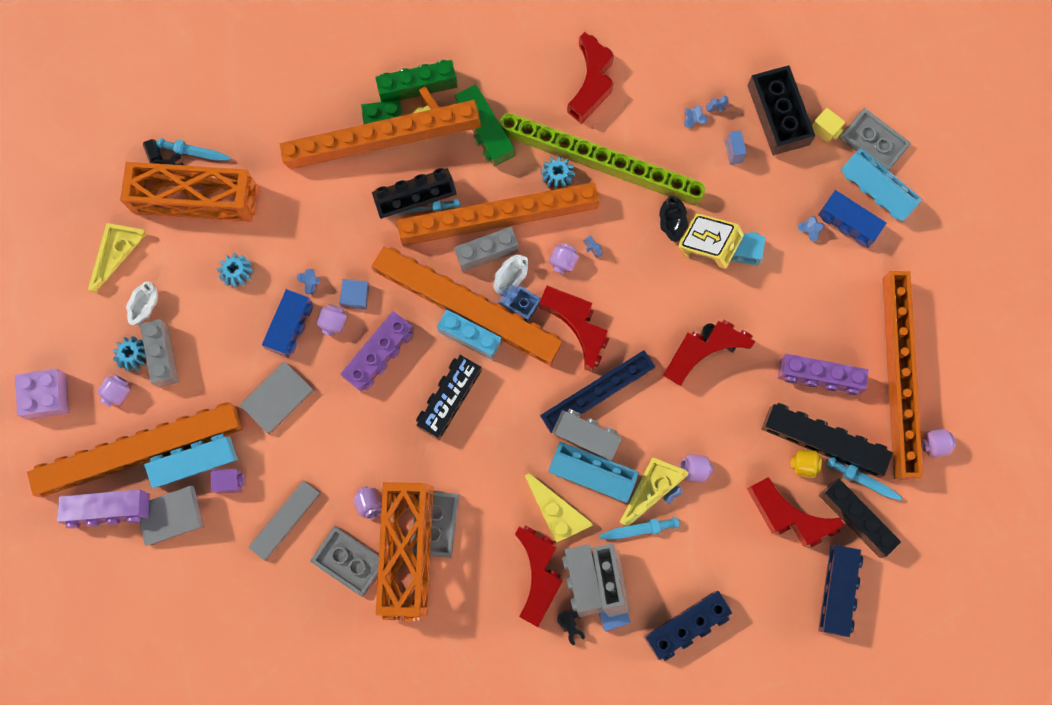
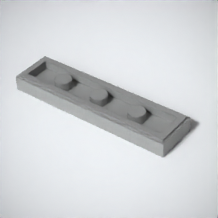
M303 480L248 548L266 561L320 496V493Z

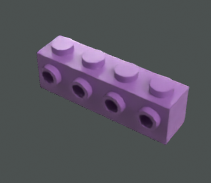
M393 311L341 372L342 378L361 393L364 390L368 391L374 384L373 379L386 370L388 361L391 358H396L400 353L402 344L404 342L408 343L414 335L412 333L414 331L413 326Z
M785 354L780 361L778 379H783L788 383H804L808 387L819 386L829 391L840 390L850 395H859L866 390L869 369Z
M138 489L60 496L57 522L66 525V528L76 529L79 528V525L85 524L88 527H98L99 523H106L107 525H119L120 521L140 523V520L148 519L150 494Z

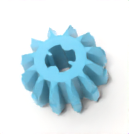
M560 156L557 158V161L551 157L550 163L545 162L543 165L544 169L541 170V175H543L542 182H548L547 187L551 188L554 186V190L558 189V186L566 188V184L571 185V179L575 176V173L572 171L574 166L568 165V159L562 162Z
M233 253L232 258L226 255V261L219 260V263L222 265V267L217 268V271L221 273L219 279L224 281L226 286L232 284L234 288H237L238 283L245 286L244 280H251L248 274L253 273V269L250 268L251 262L246 260L244 255L239 257L237 253Z
M132 336L129 340L127 337H123V343L116 342L119 348L112 350L113 353L117 354L113 357V360L118 362L117 366L119 368H125L126 371L130 372L132 368L136 371L139 370V364L146 366V363L143 361L146 359L142 339L137 340L135 336Z

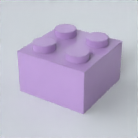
M50 369L15 375L17 416L29 420L69 414L66 373L58 369Z

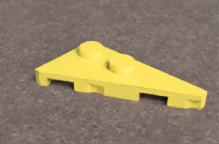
M106 223L88 287L90 292L96 293L146 236L147 232L145 230Z
M652 457L619 523L629 526L686 478L689 473L684 469Z
M530 473L525 475L555 543L593 526L588 519Z

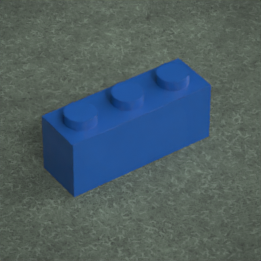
M837 190L832 193L818 214L825 223L834 225L842 234L851 236L859 245L868 248L874 243L887 224Z
M288 289L285 290L262 343L266 350L289 358L290 353H294L297 346L296 339L298 335L303 333L306 316H309L313 309L312 301L309 297Z

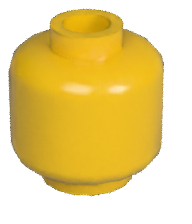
M798 450L796 456L791 457V468L795 469V474L799 477L815 478L817 473H821L822 457L819 456L817 451Z

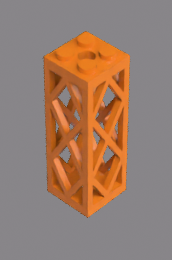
M126 162L120 201L133 214L252 222V217L256 214V204L254 201L255 196H258L259 187L247 169ZM146 182L160 183L152 188L145 189ZM170 185L174 186L173 188L157 196L153 195V193L158 192ZM204 185L212 187L201 192H197L190 186ZM222 188L226 190L225 192L211 199H207L205 197ZM180 191L189 197L185 200L167 198ZM231 195L235 197V203L219 202Z
M383 482L376 616H382V620H400V616H404V621H421V617L428 616L434 487L427 483ZM415 495H420L419 502ZM405 498L406 500L396 513L397 507L399 506L402 499ZM409 505L416 518V522L405 537L398 524V520ZM417 529H418L417 534L415 535L414 539L412 540V542H411L410 545H409V541L411 540V538L413 537V535L415 534V532H416ZM394 543H395L396 546L398 547V549H397V551L395 552V554H394ZM416 544H417V558H416L415 554L412 552V549L416 546ZM400 555H402L401 559L393 569L394 564L396 563ZM404 562H406L414 579L403 594L395 580V576ZM392 586H393V588H394V590H395V592H396V594H397V596H398V598H399V601H398V599H397V597H396L394 591L392 590Z

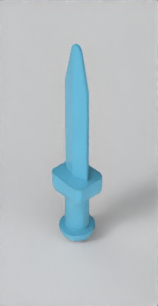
M160 138L156 142L160 150L163 148L173 150L175 154L178 153L180 156L187 154L215 161H229L231 159L229 156L218 151L187 145L182 140H176L173 143Z
M458 199L448 202H440L438 200L432 202L433 206L413 208L398 214L433 210L435 213L447 209L460 208V201Z
M835 457L828 459V468H834L843 473V477L846 480H854L885 497L902 500V497L890 487L858 471L857 466L850 465L847 467L836 461Z
M677 517L663 521L651 519L647 523L612 529L601 534L599 538L620 539L652 533V535L658 534L662 529L672 527L677 529L680 521Z

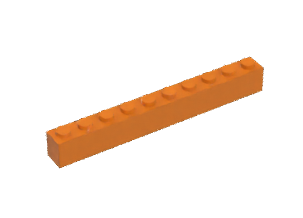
M471 100L279 144L282 162L289 169L480 128L481 122L478 107L475 101Z
M592 182L398 219L397 225L402 246L595 210L598 209L599 197L596 184Z
M383 246L371 266L376 274L446 311L447 309L501 337V341L551 366L562 346V341L558 335L542 331V327L538 324L525 322L521 315L517 313L510 314L504 306L498 303L494 305L488 302L489 299L487 297L471 293V289L461 284L458 286L453 283L450 277L446 275L441 277L435 273L436 271L426 265L422 267L414 258L410 256L406 258L400 255L401 252L397 249Z
M889 271L883 277L893 474L894 480H916L923 477L911 271Z
M229 402L217 405L216 409L210 411L209 409H203L196 412L197 415L182 416L176 419L177 422L171 424L168 422L161 423L156 426V429L150 431L148 429L136 432L135 436H122L117 438L114 443H101L95 446L96 449L90 451L80 450L75 452V456L69 458L67 456L59 457L54 460V463L48 465L47 463L35 465L33 470L27 471L32 494L42 498L149 462L152 457L170 455V451L183 448L185 450L191 448L193 443L199 441L206 443L211 441V437L220 434L227 436L242 431L243 428L237 407L232 403L229 404Z

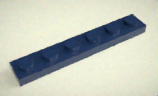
M645 350L544 412L540 415V418L552 434L562 410L568 412L571 409L582 415L655 369V365Z

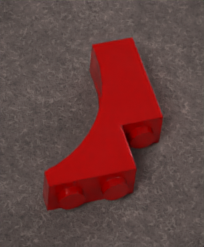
M585 31L579 37V47L585 58L587 73L581 89L567 106V113L580 124H583L612 93L614 84L610 77L603 75L613 64L614 55L608 47H603L593 35H589Z
M546 285L539 302V309L556 316L574 332L582 347L584 369L592 372L594 367L598 368L602 356L599 355L601 348L606 349L609 337H606L608 330L586 322H590L594 310L591 309V302Z
M726 320L716 323L706 342L703 341L704 337L694 331L692 334L687 332L663 376L681 386L693 367L706 356L727 348L751 349L755 343L752 339L753 335L744 330L741 332L733 329L735 325Z
M769 477L747 488L771 533L778 532L782 534L790 530L789 525H791L802 546L810 545L812 548L822 542V537L828 535L830 538L840 533L839 528L845 525L841 518H819L796 509L781 496Z
M526 525L524 528L519 526L515 536L524 546L531 566L530 592L519 617L539 627L563 582L559 579L561 575L551 569L548 572L545 571L557 547L553 545L554 541L548 537L543 536L541 539L534 535L536 531Z

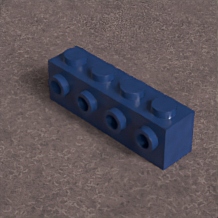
M840 545L830 546L818 632L843 637H850V633H853L855 622L852 620L853 611L857 609L855 594L856 590L860 587L858 572L863 564V556L860 549Z
M714 591L645 635L644 639L658 660L663 659L667 661L675 655L674 651L678 648L685 649L694 643L692 639L698 635L702 638L712 631L710 628L715 624L721 626L729 621L728 616L732 614V611L720 592Z

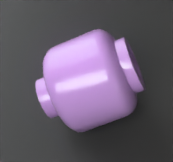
M564 243L556 245L549 259L550 264L554 265L553 270L564 274L565 271H573L579 258L578 253H576L577 249Z
M328 304V307L321 309L317 325L322 328V333L333 336L334 333L342 332L347 318L343 308Z
M115 374L113 377L107 376L97 391L98 395L102 397L100 401L110 407L113 404L121 405L130 392L129 382Z
M942 428L926 432L924 439L921 440V447L929 456L935 458L951 454L956 447L954 435Z
M689 454L680 463V468L689 473L685 478L687 481L705 482L713 472V465L710 464L708 457L704 455Z
M368 486L360 488L353 499L359 515L367 519L378 517L381 514L382 497L379 490L369 488Z

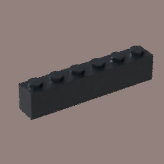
M777 403V405L773 404L770 406L761 430L809 450L817 451L826 457H835L836 461L848 466L855 465L858 467V470L877 478L885 476L893 452L887 450L888 447L885 445L867 442L868 439L863 436L855 435L854 437L847 434L848 431L843 428L828 426L826 421L820 419L815 421L808 418L809 415L804 412L788 410L789 407L784 404Z

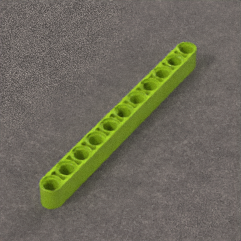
M507 113L500 119V125L507 137L658 193L675 196L679 200L692 205L700 203L704 196L705 186L700 181L515 114ZM508 123H511V124L514 125V126L511 127V128L505 127V125L508 124ZM530 130L532 133L524 134L523 131ZM546 136L549 137L550 140L543 141L541 138ZM566 143L569 147L562 148L560 144ZM585 150L587 154L582 155L578 151ZM601 156L604 157L606 160L599 161L597 160V157ZM622 163L625 167L618 168L615 164ZM641 170L643 174L637 175L634 171ZM653 177H660L662 181L656 182L653 180ZM671 184H679L681 188L675 189ZM696 190L698 191L699 195L695 196L691 194L690 191Z

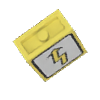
M696 213L694 219L689 223L684 237L681 238L678 248L687 258L692 252L712 258L719 267L726 269L744 233L738 224Z

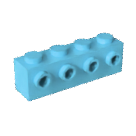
M862 148L856 151L841 169L846 179L854 181L859 185V189L863 193L871 195L875 203L888 209L890 215L896 220L900 219L903 222L923 200Z
M223 434L211 437V442L204 444L203 441L191 444V449L184 451L183 448L170 451V456L164 458L163 455L150 458L151 462L144 464L151 487L158 488L237 461L238 458L231 436L224 437Z
M559 442L548 471L557 477L570 480L578 485L588 487L596 492L606 494L626 503L630 498L639 473L563 442Z

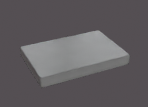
M863 108L839 137V139L855 151L862 148L888 171L911 145V142L866 108Z
M284 361L240 406L270 434L314 390Z
M188 486L149 500L148 519L140 520L145 546H151L203 528L194 486Z
M433 491L430 556L452 558L459 494ZM414 516V519H413V525H414V523L416 522L415 516ZM417 529V531L415 532V534L413 535V537L411 538L410 543L412 542V540L414 539L415 535L417 534L418 529ZM417 544L412 549L414 554H417Z
M336 526L332 528L310 560L311 563L361 597H364L378 576L379 555Z

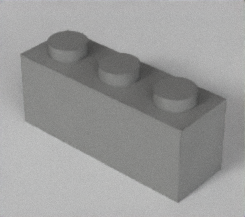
M512 227L458 245L454 247L460 268L462 272L515 254L519 252V245Z
M161 319L140 324L151 384L160 388L179 383L168 325Z
M569 409L568 412L562 410L552 434L612 461L622 439L617 436L618 431L606 427L604 430L598 427L599 422L590 418L585 421L579 418L580 413Z
M613 543L592 548L604 612L608 617L630 613L619 551Z
M590 544L564 549L566 556L562 557L564 569H569L570 577H567L566 580L568 589L573 590L574 598H571L573 612L577 611L579 617L604 612Z

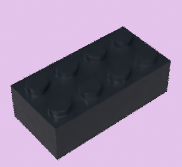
M787 65L752 75L747 86L772 155L809 146L815 138V133L790 66Z

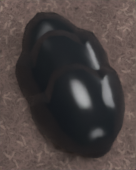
M669 196L663 202L659 213L661 230L674 242L681 239L683 232L688 227L686 207L675 196Z

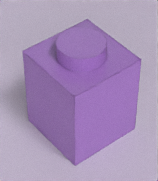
M211 470V492L216 494L242 492V487L245 485L244 474H241L240 470Z

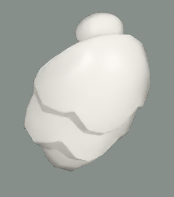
M514 255L502 263V266L495 273L493 284L497 294H500L502 290L506 292L511 284L517 288L521 281L525 279L528 271L527 257Z
M145 281L132 292L126 306L128 312L127 319L130 325H139L150 317L158 301V290L153 283Z

